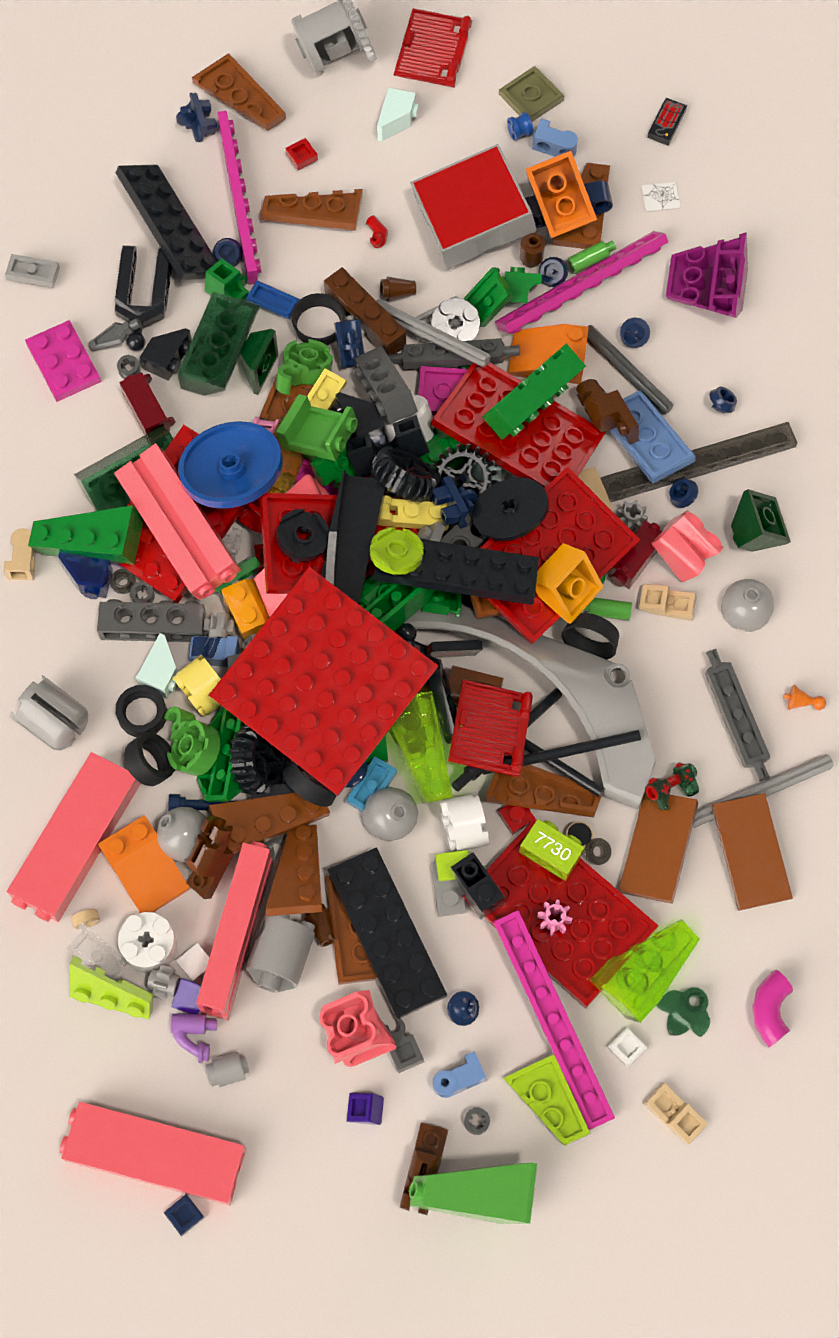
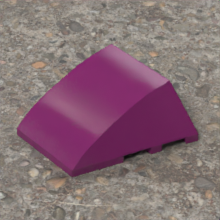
M747 233L739 234L738 238L724 241V239L718 240L717 244L703 248L699 246L672 254L666 298L674 302L737 318L743 311L748 272Z

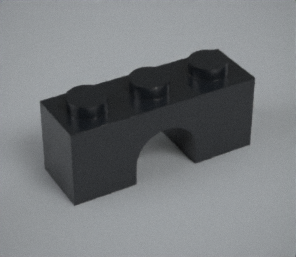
M417 415L392 423L395 437L387 444H376L372 441L369 432L347 441V454L357 477L372 475V461L382 448H399L402 451L406 450L410 454H415L418 458L430 453Z

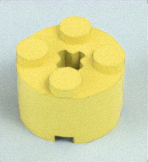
M199 655L173 677L174 681L202 717H205L207 714L210 715L221 706L209 696L221 679L202 655Z

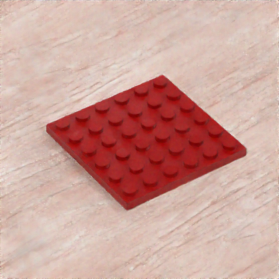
M309 567L214 687L209 696L339 796L433 675L438 665Z

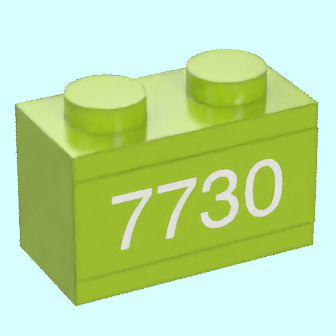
M537 819L522 842L519 853L566 881L583 855L585 847L581 845L582 842L572 835L565 836L559 832L558 827L547 820L543 822Z

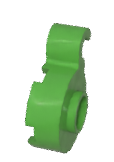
M309 339L308 343L297 344V340L288 343L284 349L283 364L277 371L276 389L282 394L289 395L291 385H315L325 368L329 371L332 370L333 356L329 353L330 348L324 343Z
M171 707L164 716V719L174 722L170 740H173L171 753L167 752L169 764L174 769L189 775H202L211 769L217 760L220 750L218 731L213 726L196 720L193 713L179 707Z

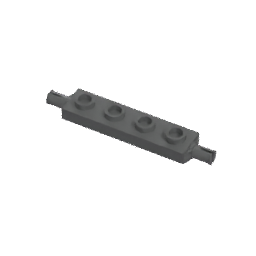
M502 338L464 341L490 354V362L492 364L503 363L505 356H520V346H505ZM435 343L406 344L401 353L388 355L393 364L402 363L404 369H418L421 366L472 365L473 363Z
M717 649L709 650L706 652V655L712 666L706 670L705 675L743 767H754L759 781L767 780L770 776L764 763L770 759V754L731 662H721Z

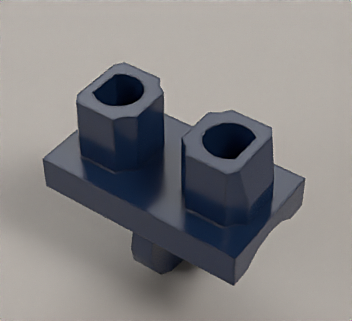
M190 93V102L186 106L180 107V112L176 115V121L178 125L185 126L186 129H192L195 142H202L205 135L215 134L217 122L214 118H205V116H210L211 113L210 101L199 100L197 93Z
M353 319L334 323L341 367L357 365L355 357L364 354L360 320Z
M451 476L444 477L443 485L432 489L433 496L431 499L435 506L447 503L448 506L441 508L440 511L444 525L457 523L460 529L467 527L468 524L465 518L469 511L474 510L473 504L477 500V494L474 490H465L464 487L457 489Z

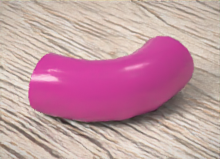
M778 970L772 971L759 985L752 1005L754 1025L769 1048L791 1031L781 1017L780 1008L784 999L793 992V988L787 978Z

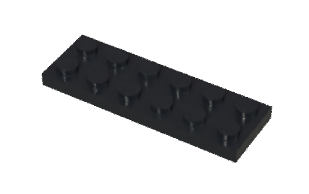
M158 164L119 165L115 172L179 279L181 281L205 279L206 271L218 261Z
M420 539L423 542L424 554L421 564L414 571L407 574L393 575L383 572L376 566L374 570L373 580L533 605L539 557Z
M377 847L327 869L332 884L396 1020L446 998L445 988Z

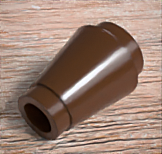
M389 276L386 279L380 280V296L382 299L390 301L416 295L415 281Z
M322 904V912L304 913L306 916L304 921L315 925V938L321 947L329 946L336 941L330 910L325 907V904Z

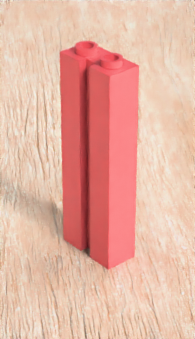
M155 443L139 455L141 458L134 463L130 461L114 474L190 593L200 600L212 595L221 584L232 581L237 573L241 571V568L198 502L186 493L179 473L166 453Z
M93 752L89 754L6 891L12 898L11 903L23 910L27 906L35 909L34 915L46 922L52 919L59 923L101 852L98 843L111 835L141 784L128 770Z
M252 841L251 844L243 843L196 1002L199 1010L204 1015L229 1021L273 867L270 849H267V846L263 843Z
M79 1102L77 1108L72 1109L68 1122L71 1125L69 1135L63 1137L59 1151L62 1153L61 1159L64 1161L231 1206L237 1184L236 1181L246 1152L244 1145Z

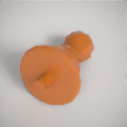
M795 684L791 687L789 694L784 693L783 698L788 699V710L813 705L816 710H822L826 706L824 697L817 696L813 698L800 690Z

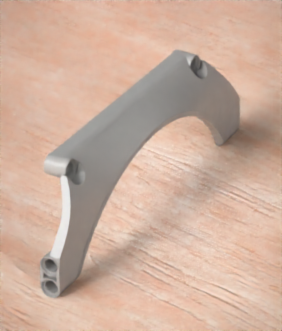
M463 604L460 617H456L455 613H448L447 616L423 612L421 608L405 622L412 624L415 629H442L466 633L489 640L517 654L549 678L562 692L578 714L591 740L639 730L640 741L595 750L603 780V788H605L604 796L638 809L656 762L632 680H629L630 673L626 666L544 635L531 644L509 622L494 616L476 619L474 609ZM613 671H623L626 676L625 680L622 683H614L610 678Z

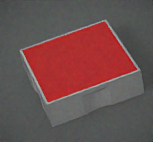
M499 144L410 182L417 203L426 223L431 228L436 245L447 269L478 257L491 248L508 244L537 231L533 214Z

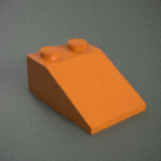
M572 151L525 169L532 192L551 238L597 221Z
M558 324L521 329L513 334L512 346H520V356H510L508 373L512 376L527 378L566 343L584 363L589 327ZM583 370L568 383L580 384Z
M145 815L98 843L102 853L140 913H154L190 890L173 859L168 857L160 848L157 833Z

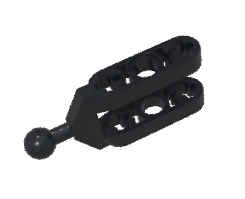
M122 246L115 295L116 316L126 322L138 318L142 323V327L136 329L126 339V345L131 351H141L145 347L146 340L142 335L144 327L165 318L172 266L161 247H159L157 254L151 306L131 305L137 263L136 246Z
M403 623L396 630V634L415 647L414 640L417 636V631L412 624ZM425 655L438 665L436 671L429 678V684L444 739L447 744H451L457 710L447 673L443 668L441 659ZM413 699L399 717L405 744L410 754L423 752L426 748Z

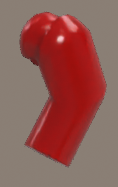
M372 215L366 221V224L373 231L370 243L375 248H381L386 244L388 229Z

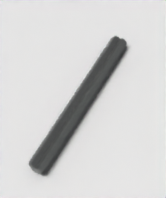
M593 325L587 326L589 327L587 341L638 391L641 390L662 414L666 415L673 408V403Z

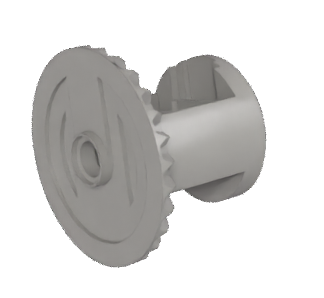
M338 0L304 18L300 14L291 20L298 36L295 39L304 59L308 58L314 73L318 74L326 70L324 65L357 49H360L361 52L364 51L369 61L377 60L365 31L367 26L359 8H355L352 0Z

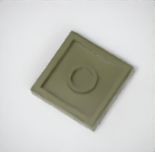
M533 66L499 89V95L519 116L521 113L527 112L532 122L564 101V95L536 66Z

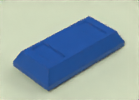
M257 280L245 300L289 319L295 304L300 299Z

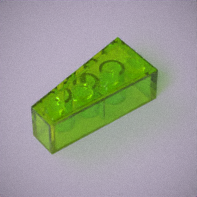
M432 691L419 693L391 727L389 733L396 744L399 755L408 770V774L422 804L453 798L433 694Z

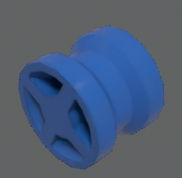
M527 112L521 113L517 118L509 117L507 119L508 131L514 141L519 140L524 135H533L532 121Z

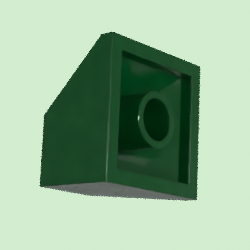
M273 329L250 333L247 340L241 342L238 350L242 367L251 389L256 395H259L279 356L276 330Z
M749 489L745 490L731 523L733 541L739 549L754 552L790 543L791 541L776 497Z

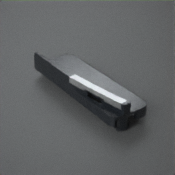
M344 470L330 525L328 548L321 576L357 604L361 605L371 560V541L377 534L387 488L381 486L375 479L349 476L346 470Z

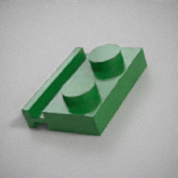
M492 267L463 298V300L468 301L477 309L480 327H486L514 297L504 276L499 274L500 269Z
M255 556L247 557L239 562L238 565L241 571L237 573L232 581L221 584L214 592L221 594V589L232 585L231 583L239 578L244 580L254 574L253 570L260 566Z
M435 590L428 603L422 607V611L447 616L448 613H455L456 617H460L462 594Z

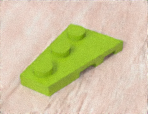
M73 955L69 964L70 998L82 1003L88 1002L102 1006L107 1010L127 1013L132 1017L150 1019L153 1012L152 993L125 980L116 982L104 975L105 970L99 967L92 970L81 964L82 959Z
M554 1054L503 1078L564 1146L591 1134Z

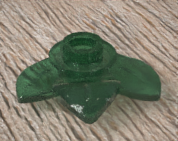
M691 987L684 992L671 990L664 994L656 1005L660 1010L669 1013L667 1017V1031L671 1036L682 1035L691 1029L697 1036L702 1037L710 1026V1017L706 1011L709 1004L708 996L700 988ZM692 997L697 998L699 1005L696 1007L690 1005L689 999Z

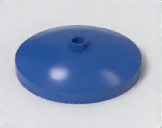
M243 421L222 423L203 431L187 445L179 461V477L186 493L196 502L212 508L238 507L258 499L270 490L280 476L283 456L276 437L266 428L255 423Z

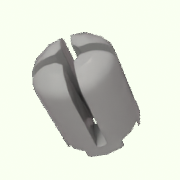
M42 675L43 680L39 684L33 681L18 698L21 705L16 714L11 711L10 717L52 749L63 750L70 747L76 741L74 732L81 735L85 730L89 714L86 707Z

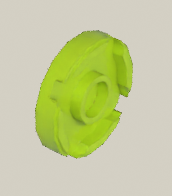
M389 527L379 531L373 537L370 546V557L376 567L383 572L400 575L414 571L421 564L424 548L423 542L418 535L404 528L402 530H395L396 527Z

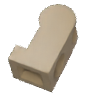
M17 529L11 535V543L13 545L12 561L4 562V572L8 580H34L36 551L28 546L31 531L28 529Z

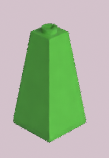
M537 1163L503 1164L414 1176L409 1189L410 1207L499 1224H530Z

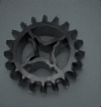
M456 444V453L451 447H448L446 451L449 457L440 453L438 457L443 463H433V466L439 469L436 472L439 475L440 481L438 486L443 485V478L447 474L454 480L457 489L464 487L466 490L468 487L480 490L477 498L491 484L499 482L498 480H492V475H498L499 471L490 470V467L494 466L496 462L494 460L486 462L490 456L488 452L479 456L481 453V447L479 446L472 453L471 444H466L465 451H463L461 444ZM470 457L468 463H465L464 467L460 470L449 467L458 458ZM476 462L479 463L483 470L484 483L475 477ZM468 473L469 476L467 477H470V481L474 483H463L462 485L460 483L462 480H459V476L455 474Z
M392 447L382 448L372 461L371 474L374 476V479L381 486L386 487L387 491H391L404 499H410L412 502L428 501L433 496L432 489L437 488L440 482L439 475L434 468L430 467L429 463H425L422 458H418L415 454H410L406 450L402 451L399 448L394 449Z
M247 725L241 726L240 731L235 732V739L231 740L232 749L228 750L231 754V760L228 762L232 765L230 773H234V782L239 783V789L245 790L246 793L259 794L263 791L270 793L272 785L282 784V778H284L283 771L288 766L286 764L287 756Z

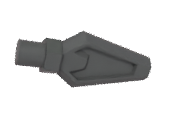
M138 318L125 323L114 322L89 342V346L92 351L122 344L127 335L134 333L136 329L142 327V323Z

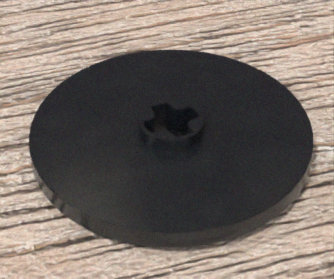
M521 477L505 479L491 485L480 494L474 503L475 508L472 510V519L479 533L489 539L498 541L517 539L529 534L543 522L549 510V498L543 486L532 479Z

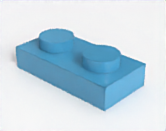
M374 756L368 766L364 779L354 787L346 802L363 812L368 797L376 790L389 787L397 774V769Z

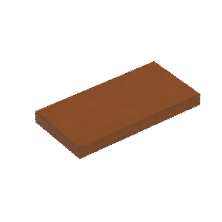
M645 790L619 891L622 894L673 904L698 807L697 799L659 793L657 800L652 801L648 798Z
M763 793L713 804L712 810L738 911L793 899L766 794Z
M326 876L329 909L336 939L334 951L338 984L343 985L377 980L329 876Z

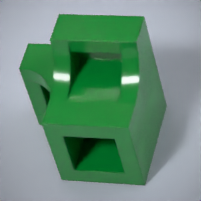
M220 259L206 271L205 292L232 311L245 301L249 294V291L244 287L247 284V277L240 273L238 269L224 259Z
M510 267V272L505 271V280L514 294V297L509 302L527 303L529 290L534 285L541 284L542 274L525 273V268Z
M346 447L336 461L311 456L313 460L310 463L318 483L324 487L331 482L332 486L339 490L344 470H346L349 476H357L348 457Z

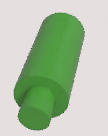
M613 240L606 244L604 241H601L568 257L572 271L576 274L610 257L609 252L616 250Z
M595 597L586 606L584 611L604 618L629 621L632 602Z

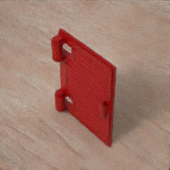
M413 8L393 76L455 87L456 75L459 72L468 40V31L472 25L470 16L460 18ZM455 26H460L459 33L453 32ZM442 70H448L447 77L441 76Z
M463 679L448 761L520 777L533 700L532 693H521ZM513 701L521 703L519 711L512 709ZM504 755L513 756L511 765L503 763Z

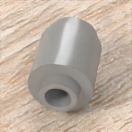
M238 1052L213 1059L212 1063L206 1064L212 1087L216 1085L223 1087L245 1080V1073H249L246 1057H240Z

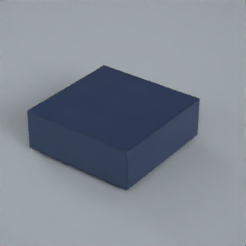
M187 1194L164 1212L181 1236L185 1235L205 1218Z

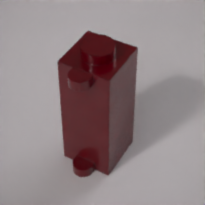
M140 372L136 375L127 376L119 384L125 400L149 441L170 431V427L176 421L174 417L167 418L148 384L152 381L150 374L143 375Z
M645 520L635 532L640 541L609 570L608 576L611 577V580L616 585L630 589L656 555L657 551L651 543L662 532L658 524L654 522L650 524Z

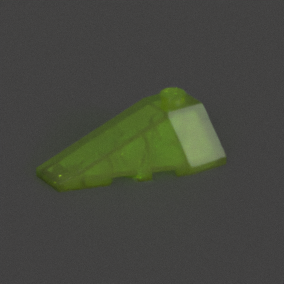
M680 919L655 933L653 937L643 943L632 946L629 951L608 960L591 981L626 1019L641 1023L659 1003L700 938Z

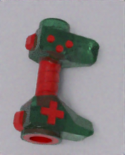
M679 762L673 768V775L667 779L651 778L649 784L645 787L647 798L652 802H657L660 810H670L669 797L671 788L679 785L688 797L699 793V787L695 778L697 776V769L691 763L683 764Z

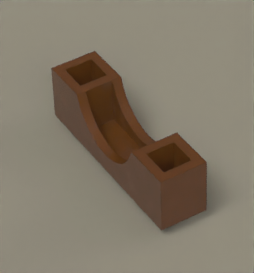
M343 267L324 280V294L337 299L345 311L360 320V324L367 332L375 348L382 346L387 355L398 353L404 348V345H406V330Z

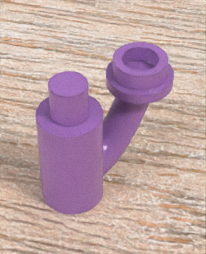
M172 1013L171 1033H173L176 1042L183 1049L198 1057L199 1063L209 1061L210 1044L200 1042L199 1046H197L186 1034L205 1035L206 1030L217 1031V1019H207L206 1015Z

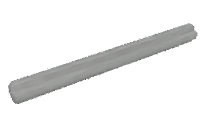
M379 299L376 300L403 328L481 367L489 365L490 354Z
M825 754L698 809L692 828L715 820L712 810L713 804L763 793L768 797L830 770L834 766L833 761L829 755Z

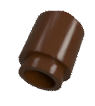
M531 233L524 236L521 240L520 260L526 267H537L543 261L545 240L541 235Z

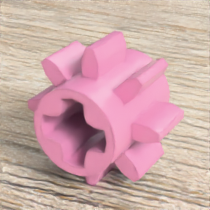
M558 899L553 905L545 902L544 909L546 912L541 911L537 915L538 918L544 919L540 929L545 927L549 929L550 936H553L554 931L557 930L564 934L566 928L563 924H571L572 918L566 916L570 907L566 906L563 908L559 905ZM551 913L554 916L560 915L559 922L555 919L549 920Z

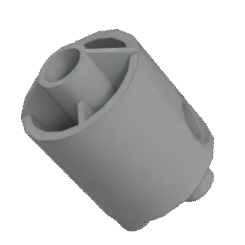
M289 915L263 917L245 971L250 974L259 988L274 993L297 988L315 936V925L312 923L292 921L289 919Z

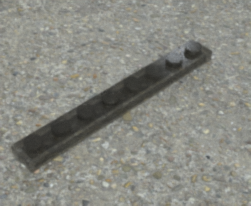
M785 422L691 450L695 455V462L653 484L638 466L603 476L600 479L611 503L674 484L680 479L688 480L792 449L797 446L798 442L789 422Z

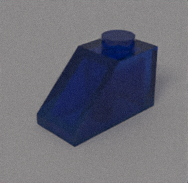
M59 552L58 558L63 569L83 596L89 599L107 597L113 573L110 560Z

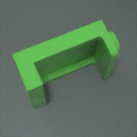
M298 394L277 429L276 434L282 449L336 461L340 453L344 451L349 437L355 432L358 420L352 407L347 406L343 413L311 406L308 396Z

